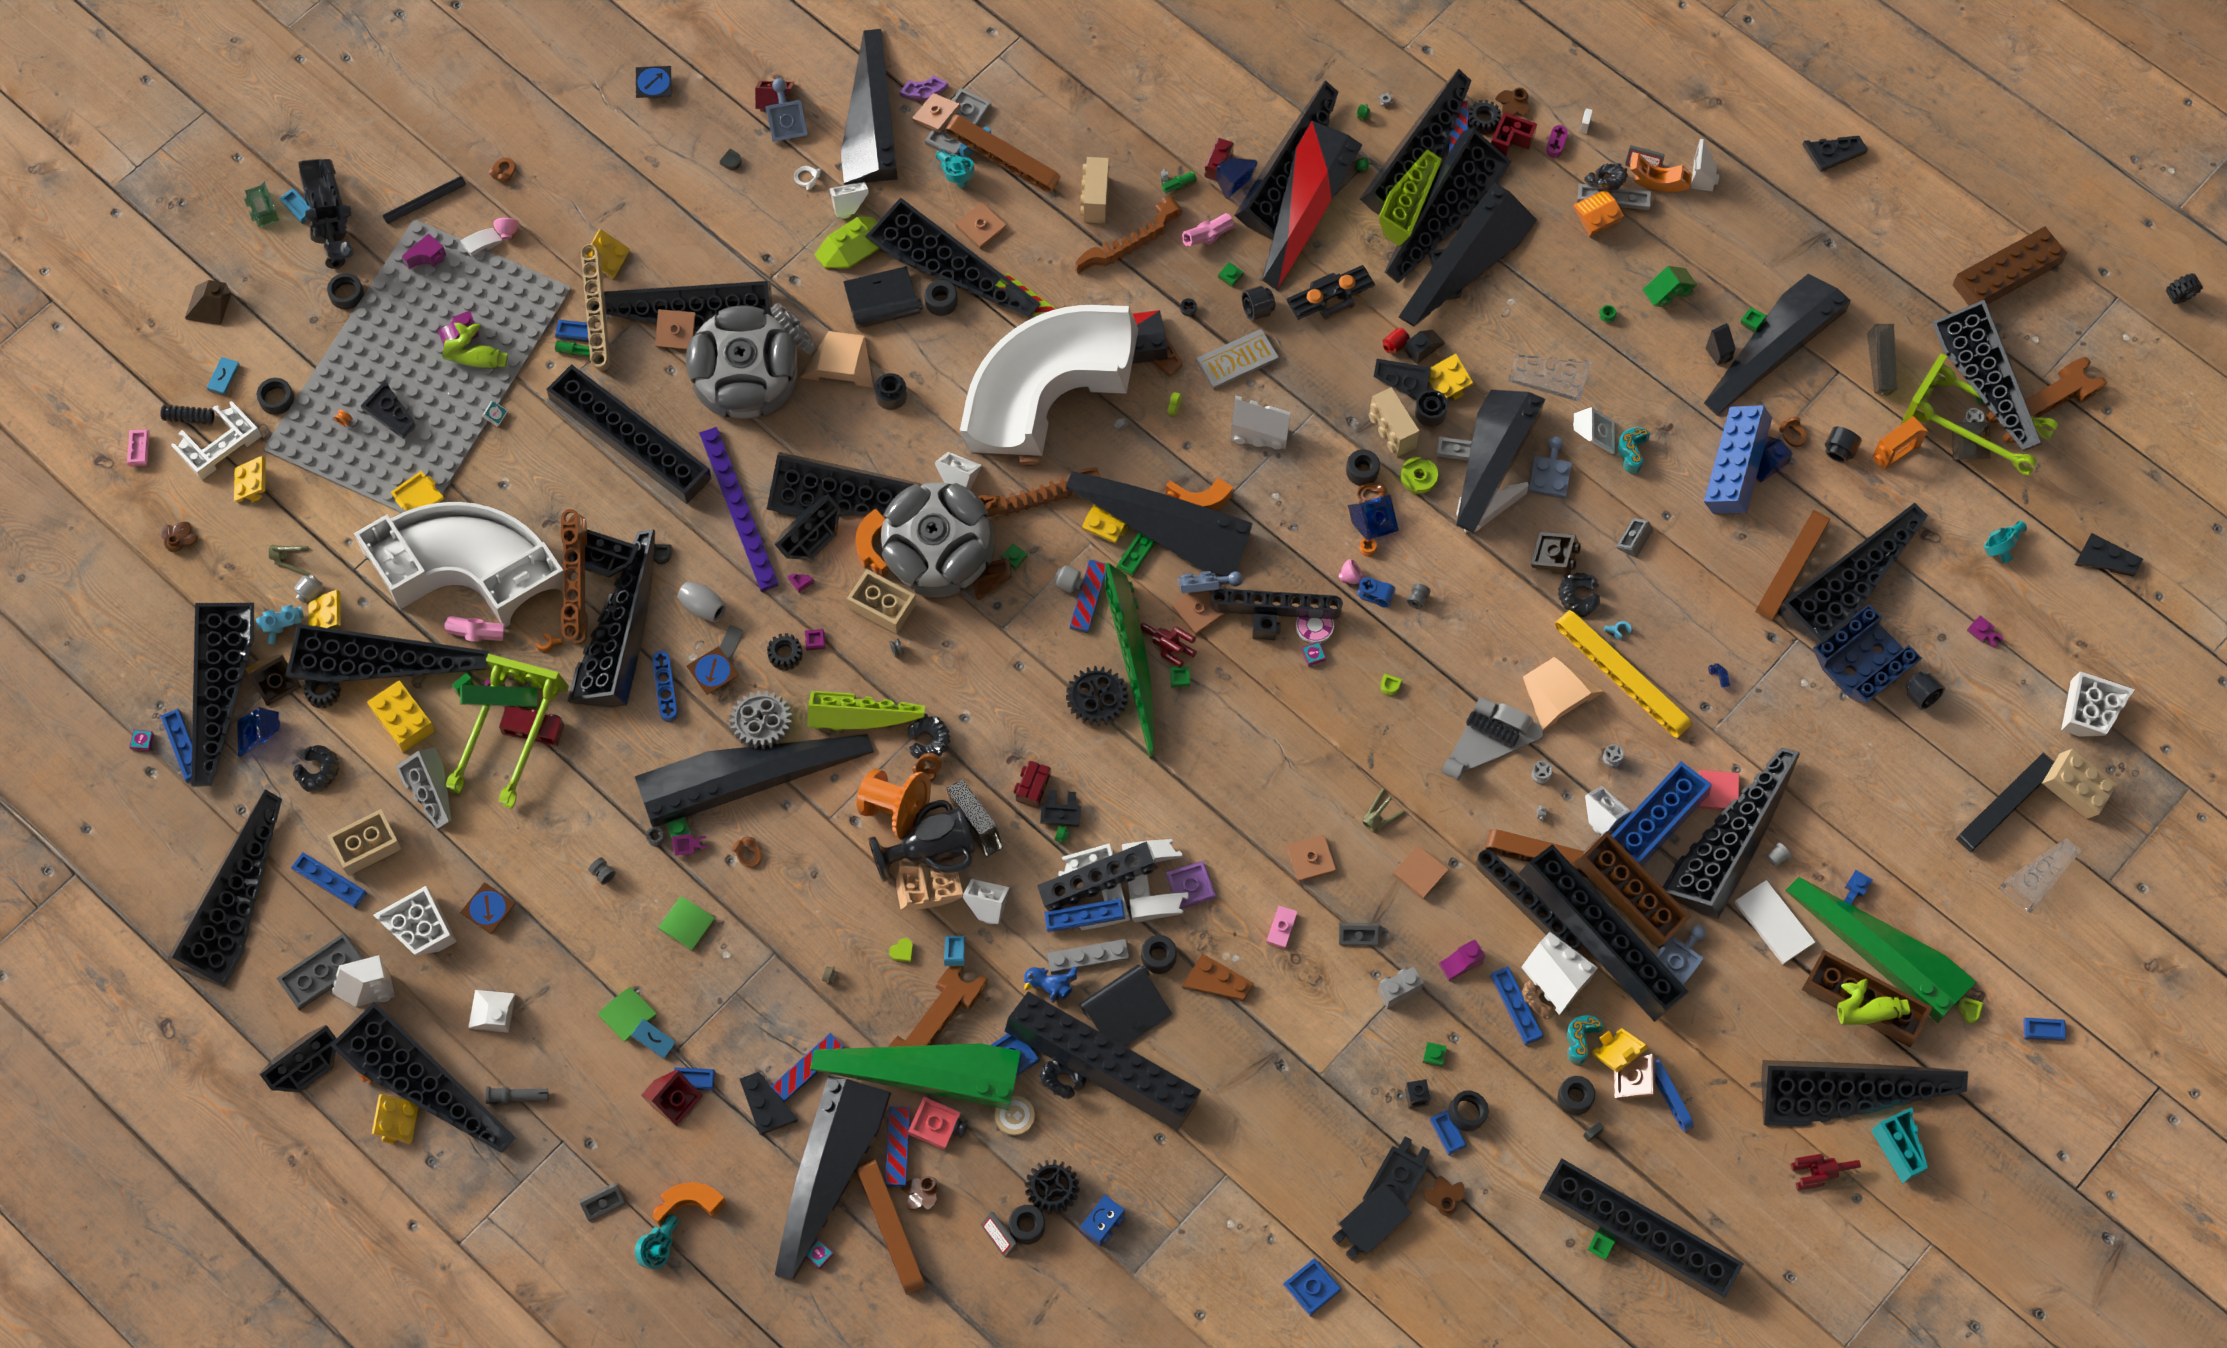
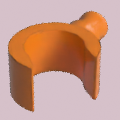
M543 633L544 638L549 641L548 644L540 646L535 642L537 650L545 653L550 651L553 645L562 644V638H551L549 634Z

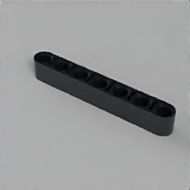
M1217 589L1211 595V608L1215 612L1256 613L1287 617L1337 619L1340 617L1343 607L1342 599L1335 595ZM1216 599H1222L1223 602H1217ZM1241 600L1242 603H1236L1235 601ZM1259 601L1261 604H1255L1254 602ZM1278 602L1281 605L1276 606L1273 603ZM1296 603L1300 606L1295 607L1292 604ZM1311 605H1317L1318 608H1313ZM1330 606H1336L1337 609H1332Z
M2043 752L1957 836L1956 840L1971 853L2042 784L2055 761Z
M1481 851L1476 862L1477 869L1545 935L1551 932L1566 944L1567 940L1574 941L1576 945L1570 947L1577 952L1581 942L1546 903L1492 851ZM1488 859L1490 863L1484 864L1481 860ZM1501 872L1504 874V877H1497L1495 873ZM1516 886L1519 890L1512 891L1509 887ZM1529 899L1533 904L1528 905L1523 900ZM1538 913L1546 914L1547 918H1540ZM1557 926L1561 931L1555 932L1552 927Z

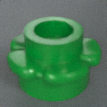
M1368 104L1359 105L1356 118L1361 119V121L1365 118L1368 119L1371 110L1368 108Z
M1368 157L1354 161V168L1358 169L1359 172L1367 170L1371 161L1369 162Z
M1605 305L1599 310L1602 321L1612 322L1617 317L1616 309L1612 305Z
M1059 826L1054 841L1059 842L1060 845L1062 841H1067L1070 832L1066 830L1067 826L1065 828Z

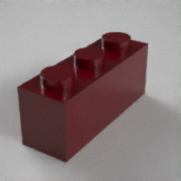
M506 706L499 725L501 733L527 740L538 711L523 710L519 706ZM545 714L535 741L558 746L564 728L562 718L556 714Z

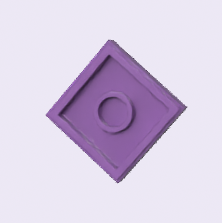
M1203 861L1166 872L1172 893L1188 892L1189 894L1188 900L1182 899L1179 909L1216 898Z

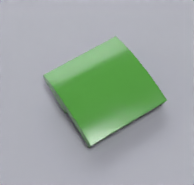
M680 896L658 926V929L691 951L715 918Z
M629 987L608 1003L598 1013V1016L623 1042H626L632 1038L631 1034L642 1019L650 1022L656 1018L657 1013Z

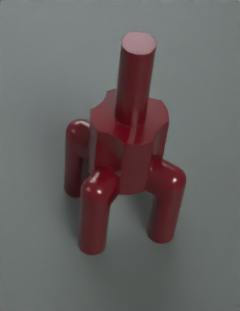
M1144 622L1140 624L1141 630L1153 636V643L1163 649L1161 657L1181 668L1184 665V661L1172 655V651L1178 654L1184 652L1191 657L1196 656V650L1179 641V637L1191 644L1196 640L1195 636L1175 626L1170 632L1165 628L1156 630Z
M1822 1154L1795 1158L1794 1163L1790 1164L1792 1171L1808 1168L1811 1171L1812 1176L1802 1177L1800 1182L1796 1183L1797 1191L1822 1187L1829 1179L1839 1178V1171L1861 1168L1860 1160L1837 1163L1835 1158L1824 1159Z

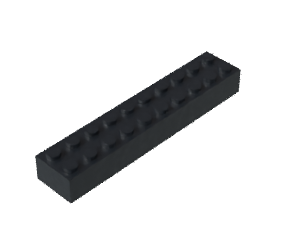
M571 364L546 389L550 401L685 504H688L712 479L710 469L574 365Z
M1553 844L1529 861L1520 871L1519 875L1654 1022L1689 992Z
M1029 991L1008 1017L1004 1032L1176 1131L1180 1129L1197 1104L1201 1093L1199 1088Z
M1562 1158L1539 1199L1592 1230L1599 1231L1616 1241V1244L1720 1304L1726 1298L1744 1265L1743 1262Z

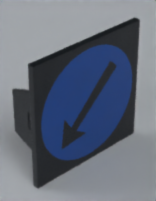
M671 66L636 67V98L672 96Z

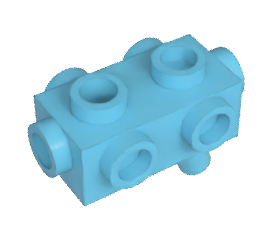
M293 604L281 607L282 611L274 613V609L262 612L263 616L256 618L258 629L262 628L263 632H269L267 643L275 644L276 634L283 632V627L302 622L301 618L304 617L301 606L293 608Z

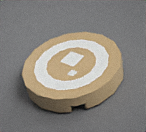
M1014 1095L1012 1096L1009 1110L996 1108L995 1110L996 1125L1006 1135H1023L1034 1124V1107L1024 1097Z

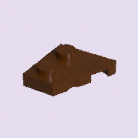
M1009 558L992 561L989 566H986V569L978 579L974 581L977 600H980L1012 578Z

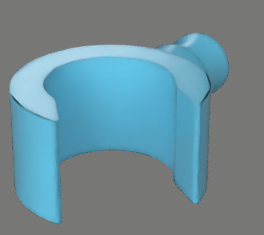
M1620 621L1615 626L1605 625L1604 632L1613 633L1616 639L1621 640L1622 635L1617 629L1625 628L1630 634L1632 628L1628 622Z

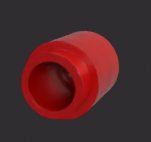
M1401 327L1392 331L1382 341L1384 350L1395 354L1410 338L1408 332Z

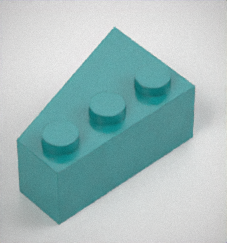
M1912 1107L1879 1122L1871 1130L1902 1184L1919 1177L1928 1168L1922 1143H1919L1918 1128L1914 1123Z

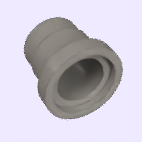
M1778 843L1776 848L1767 855V858L1777 867L1786 859L1790 860L1792 855L1783 844Z

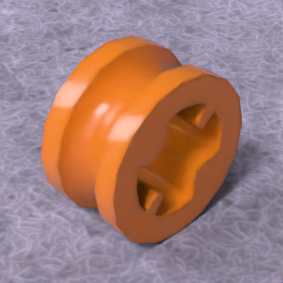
M341 409L338 410V415L333 417L338 424L348 427V422L353 420L352 416Z
M1371 537L1363 538L1360 542L1359 550L1365 556H1372L1376 552L1377 543ZM1365 544L1367 546L1368 544H1371V549H1365Z

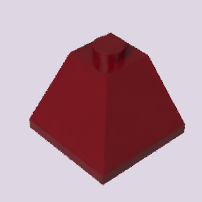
M759 81L756 85L755 109L766 112L765 106L779 104L778 94L772 87L773 81ZM785 81L787 85L784 91L785 97L791 93L795 82Z
M677 1069L655 1079L641 1094L652 1108L675 1126L682 1121L703 1097Z

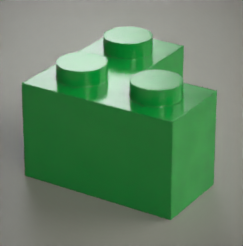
M1667 266L1642 290L1653 306L1666 307L1675 296L1686 297L1690 295L1697 286V283L1686 268Z

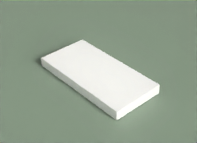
M1767 880L1735 900V905L1782 965L1815 944L1813 938Z

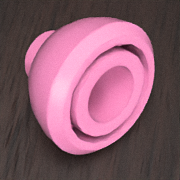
M499 218L493 222L495 230L501 235V239H512V235L519 226V221L514 218Z
M1348 559L1344 563L1342 571L1339 573V578L1344 584L1347 582L1358 584L1364 578L1360 567L1352 559Z

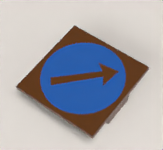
M719 646L686 666L706 695L739 676Z
M484 882L461 910L460 914L492 934L516 903Z

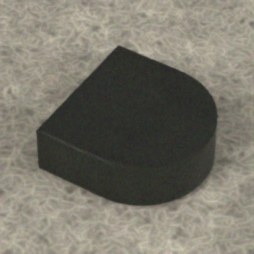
M729 149L719 162L725 168L735 170L741 165V157L737 152Z
M655 544L653 560L658 564L669 562L672 554V545Z
M1597 1122L1583 1134V1137L1587 1142H1590L1603 1132L1604 1126Z

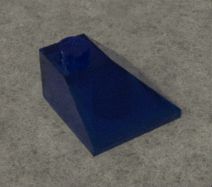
M1230 158L1226 162L1222 161L1216 167L1215 178L1226 199L1253 178L1258 163L1256 160Z
M1767 436L1756 477L1760 483L1789 464L1793 453L1782 440Z
M1391 495L1371 498L1348 505L1352 524L1366 540L1399 531Z
M258 707L237 721L239 757L244 756L264 743L279 730L280 720L278 711Z

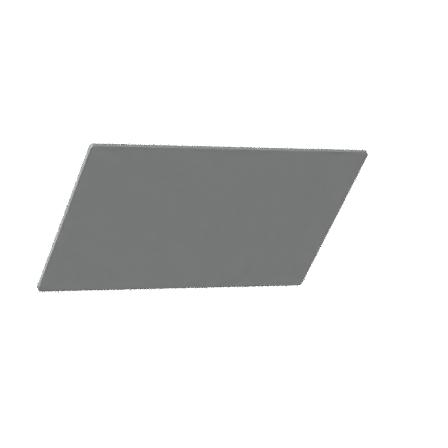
M413 220L264 446L265 452L400 513L406 511L397 504L396 499L391 495V491L420 471L425 476H431L437 483L435 484L436 489L443 495L489 422L482 417L486 408L492 400L498 404L501 403L571 291L570 286L485 249L471 257L462 246L460 241L462 239L418 220ZM428 233L444 246L447 256L434 267L429 264H421L409 270L404 265L402 255ZM470 311L475 324H481L478 329L479 337L471 339L463 349L478 345H487L494 347L496 350L499 349L500 352L508 353L506 368L472 367L443 359L444 346L438 330L447 326L453 320V316ZM384 380H386L402 406H404L415 422L416 426L404 439L361 409L362 403ZM341 409L352 416L353 420L348 422V427H344L334 420L333 417L338 415V410Z

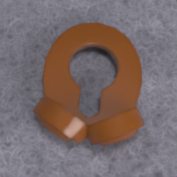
M501 158L495 162L493 168L488 170L493 179L506 182L510 180V177L515 172V163L510 158ZM508 163L510 165L509 169L505 170L503 174H499L501 171L500 165Z
M1791 417L1788 421L1781 423L1779 432L1782 433L1789 445L1800 447L1805 443L1807 434L1800 425L1798 417ZM1789 428H1793L1794 431L1799 432L1801 434V438L1799 440H1794L1791 437V431Z
M1366 483L1359 487L1357 496L1359 501L1364 504L1383 506L1387 502L1386 494L1388 491L1382 483ZM1367 490L1380 492L1369 499L1364 498V493Z
M926 753L913 765V773H926L930 781H933L936 773L941 769L942 760L934 753ZM932 761L936 766L925 769V762Z
M748 836L736 841L732 851L736 853L742 865L754 867L760 862L761 852L755 843L756 839ZM743 845H747L749 850L754 851L755 859L753 861L745 860Z

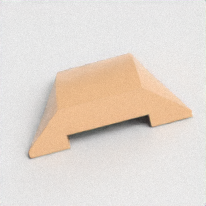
M828 331L802 373L801 378L819 381V378L822 377L853 381L857 386L873 388L865 336Z
M1555 657L1523 676L1542 731L1555 724L1559 718L1586 701L1590 702L1604 692Z
M905 860L897 861L896 889L901 910H917L941 906L963 897L958 872L945 873L918 863Z

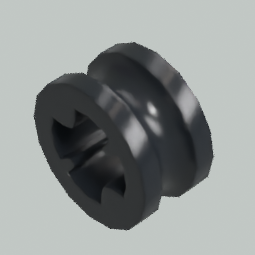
M1190 298L1184 299L1180 305L1181 313L1185 316L1194 315L1197 310L1196 302ZM1185 305H1192V310H1185Z
M958 1118L952 1135L958 1134L960 1138H963L968 1121L965 1120L963 1122L961 1118Z

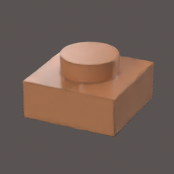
M1019 455L1020 465H1037L1038 456Z

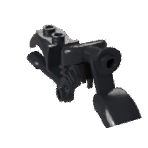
M310 159L299 161V173L307 206L311 208L305 211L307 222L310 221L311 224L310 238L315 243L324 244L323 248L327 256L325 265L330 269L340 268L345 264V258L352 257L354 252L349 241L341 242L347 233V218L351 216L350 205H343L335 179L336 171L332 160Z

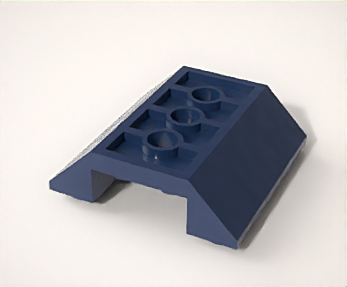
M1870 604L1855 614L1850 623L1822 645L1818 643L1813 647L1818 662L1827 676L1849 698L1863 703H1868L1922 660V657L1910 645L1903 648L1879 624L1882 616ZM1879 646L1882 648L1883 652L1876 653L1873 650V647ZM1852 668L1855 671V674L1849 675L1846 673L1845 669Z

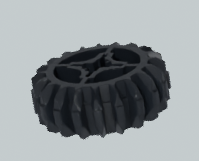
M1055 1159L1053 1160V1165H1049V1161L1045 1160V1166L1038 1163L1037 1167L1039 1170L1032 1168L1031 1172L1033 1175H1027L1029 1182H1025V1187L1029 1189L1025 1190V1195L1030 1196L1028 1202H1034L1033 1206L1037 1208L1041 1206L1040 1211L1042 1213L1045 1209H1048V1215L1052 1214V1210H1055L1058 1215L1060 1214L1059 1208L1066 1212V1204L1072 1207L1074 1205L1072 1200L1078 1199V1195L1075 1193L1080 1192V1188L1076 1186L1079 1184V1179H1074L1077 1176L1076 1172L1070 1173L1071 1166H1067L1064 1169L1065 1163L1063 1161L1058 1166ZM1054 1173L1050 1178L1042 1177L1045 1174ZM1061 1176L1067 1180L1069 1190L1064 1189V1186L1059 1183ZM1054 1183H1055V1184H1056V1189L1053 1188V1190H1050V1193H1049V1186H1048V1185L1051 1186V1184H1054ZM1036 1184L1045 1191L1044 1199L1037 1194L1035 1190ZM1055 1196H1064L1058 1201H1051Z

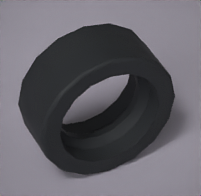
M341 273L334 276L327 286L331 303L340 309L356 307L364 296L360 280L350 273ZM352 284L356 287L355 293L344 299L335 296V291L341 285Z
M274 377L267 379L257 389V400L261 408L269 414H282L289 410L294 402L292 388L282 378ZM279 388L285 390L286 396L279 403L270 404L265 401V395L272 389Z
M1471 1090L1458 1093L1448 1108L1449 1119L1453 1125L1463 1131H1474L1480 1128L1489 1114L1488 1103L1484 1097ZM1461 1101L1471 1102L1478 1109L1479 1118L1475 1121L1465 1119L1458 1111V1104Z

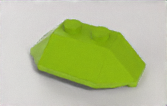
M856 217L829 234L814 254L815 258L825 269L851 268L880 249L865 237L878 222L874 217Z

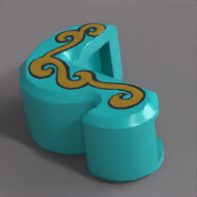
M1630 428L1624 431L1619 438L1618 452L1621 457L1625 458L1623 467L1628 473L1636 474L1642 468L1644 459L1637 445L1649 440L1651 433L1645 428Z
M1583 1015L1574 1018L1569 1024L1566 1037L1571 1046H1569L1567 1056L1573 1064L1580 1065L1584 1063L1589 1055L1585 1033H1595L1603 1030L1604 1025L1597 1017Z

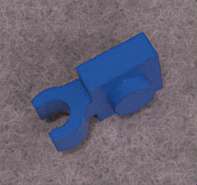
M1855 870L1845 886L1850 891L1844 901L1852 904L1856 895L1863 897L1873 879Z

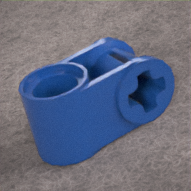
M1366 577L1360 581L1357 594L1362 600L1375 603L1381 607H1389L1396 588L1392 584Z

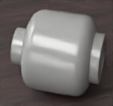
M1065 565L1063 568L1059 567L1054 581L1057 588L1072 593L1075 588L1079 590L1083 579L1080 578L1081 572Z
M311 574L309 576H302L294 587L295 592L298 593L296 597L303 603L313 601L323 592L321 586L323 583Z

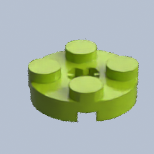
M1414 457L1407 460L1401 470L1403 486L1415 495L1426 493L1437 484L1438 469L1431 460L1421 459L1422 457ZM1416 472H1418L1419 474H1422V473H1423L1424 476H1422V478H1417V477H1415V476H1416L1415 473H1416Z

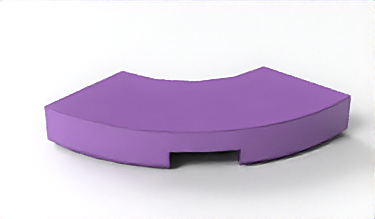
M933 75L930 79L923 82L909 80L899 93L901 97L906 99L927 100L933 93L937 95L943 93L949 87V83Z

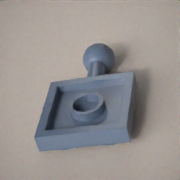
M777 78L772 83L774 91L778 94L779 104L765 106L772 142L808 135L801 100L786 102L784 91L787 85L782 78Z
M1554 436L1548 442L1551 449L1550 458L1534 457L1528 492L1565 499L1572 462L1557 460L1558 451L1563 447V440L1560 437Z
M1210 571L1201 572L1200 575L1186 573L1182 574L1181 577H1177L1181 593L1217 590L1221 584H1230L1237 587L1243 582L1242 574L1236 571L1224 577H1216L1215 573Z
M1696 925L1691 929V937L1685 944L1672 936L1656 954L1657 958L1683 986L1704 959L1692 950L1697 941H1702L1706 937V930L1700 925Z

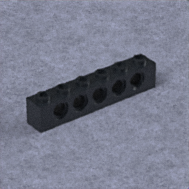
M1146 841L1041 883L1037 887L1044 907L1048 911L1062 909V906L1067 904H1076L1087 896H1096L1102 890L1113 889L1122 882H1131L1135 880V877L1142 874H1151L1158 866L1152 849ZM1133 861H1139L1137 866L1131 867ZM1120 868L1119 873L1113 874L1114 869ZM1102 875L1100 881L1094 882L1096 876ZM1084 882L1082 888L1076 889L1079 883ZM1061 890H1066L1063 896H1058Z

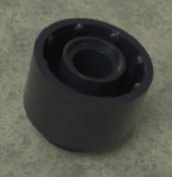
M1258 286L1242 291V306L1250 321L1268 317L1274 311L1276 306L1275 298L1269 288Z
M887 373L876 380L874 390L879 406L887 410H895L904 405L907 399L906 383L901 376Z
M1437 390L1422 392L1416 401V419L1425 426L1434 427L1440 425L1445 420L1447 414L1448 400L1446 396Z
M1835 426L1825 442V452L1831 459L1845 463L1855 457L1862 439L1855 432L1847 428Z
M1925 671L1916 673L1906 683L1907 696L1920 710H1924L1934 704L1945 691V687L1932 673L1927 674Z

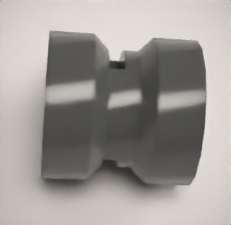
M1415 583L1411 589L1412 594L1408 596L1407 603L1413 608L1424 609L1426 598L1429 597L1431 590L1423 584Z
M603 857L595 860L588 869L593 876H597V880L601 885L610 882L616 874V871L607 865V861Z

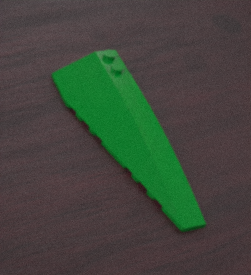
M1105 563V591L1149 758H1153L1152 690L1145 643L1136 611L1139 609L1137 598L1133 599L1132 593H1134L1132 581H1128L1125 573L1110 563Z
M1798 877L1785 890L1895 987L1931 1006L1932 1009L1929 1016L1937 1023L1976 984V981L1943 953L1801 877Z
M982 1043L814 1050L810 1070L1009 1110L1021 1051Z

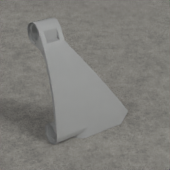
M1480 696L1474 708L1476 713H1481L1483 717L1487 716V719H1493V722L1497 721L1499 725L1503 724V727H1509V730L1513 729L1514 733L1519 732L1520 736L1514 747L1510 748L1509 744L1504 745L1503 741L1500 743L1499 739L1495 740L1493 736L1489 737L1487 733L1483 734V731L1479 732L1477 728L1473 729L1471 725L1466 726L1450 758H1447L1441 773L1459 781L1465 771L1543 738L1541 725L1533 722V718L1522 711L1503 703L1498 705Z

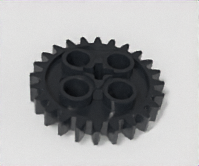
M1094 666V671H1091L1087 667V673L1080 670V677L1074 675V681H1069L1070 687L1066 689V693H1068L1066 700L1069 701L1067 702V707L1071 708V714L1076 713V719L1082 717L1083 724L1089 720L1090 726L1093 725V722H1097L1099 727L1101 721L1108 725V719L1115 722L1114 716L1121 717L1120 711H1125L1124 705L1128 704V699H1126L1128 697V692H1126L1127 685H1122L1124 679H1118V673L1112 675V669L1105 672L1103 666L1098 671L1097 667ZM1091 682L1095 684L1097 695L1100 697V704L1104 709L1103 711L1099 708L1097 696L1094 695V688ZM1100 683H1106L1107 686H1106V687H1100L1099 684H1100ZM1083 688H1087V689H1089L1090 691L1087 692V693H1084V692H1081L1080 690L1083 689ZM1109 699L1114 701L1112 704L1105 703ZM1089 705L1095 706V708L1091 710L1086 707Z

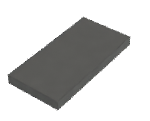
M343 933L276 979L297 1009L301 1010L334 987L339 965L363 960V958L346 934Z

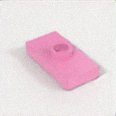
M149 430L129 431L128 466L148 465Z
M1278 906L1267 938V944L1283 949L1286 948L1297 911Z

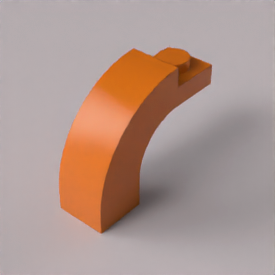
M1639 153L1632 155L1630 170L1635 174L1634 181L1639 185L1661 192H1680L1690 189L1692 173L1683 165L1672 168H1660L1650 164Z
M1217 478L1209 489L1194 493L1183 489L1170 480L1166 484L1165 494L1217 511L1233 496V486Z
M875 509L861 521L857 529L856 549L859 561L864 569L870 566L875 574L879 573L881 577H884L888 574V567L874 551L873 545L876 539L881 536L885 518Z
M696 1182L682 1183L669 1188L660 1196L664 1204H660L655 1208L652 1218L661 1227L669 1214H673L678 1208L686 1205L698 1206L713 1217L726 1204V1200L718 1191L708 1185Z

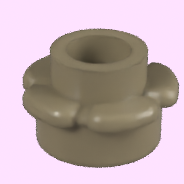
M826 966L822 981L826 982L827 985L830 982L834 983L838 971H835V966Z

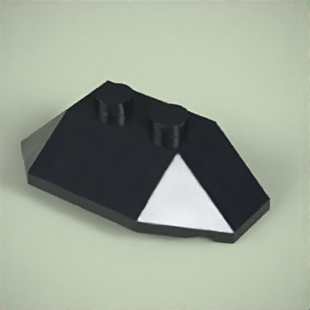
M827 494L809 506L784 529L774 545L786 559L811 560L837 536L841 508Z
M587 529L585 570L610 578L633 564L639 546ZM578 554L571 556L572 562L578 559Z
M327 1025L306 1034L274 1057L259 1075L271 1091L301 1092L333 1068L336 1051L330 1044L336 1039L335 1035Z

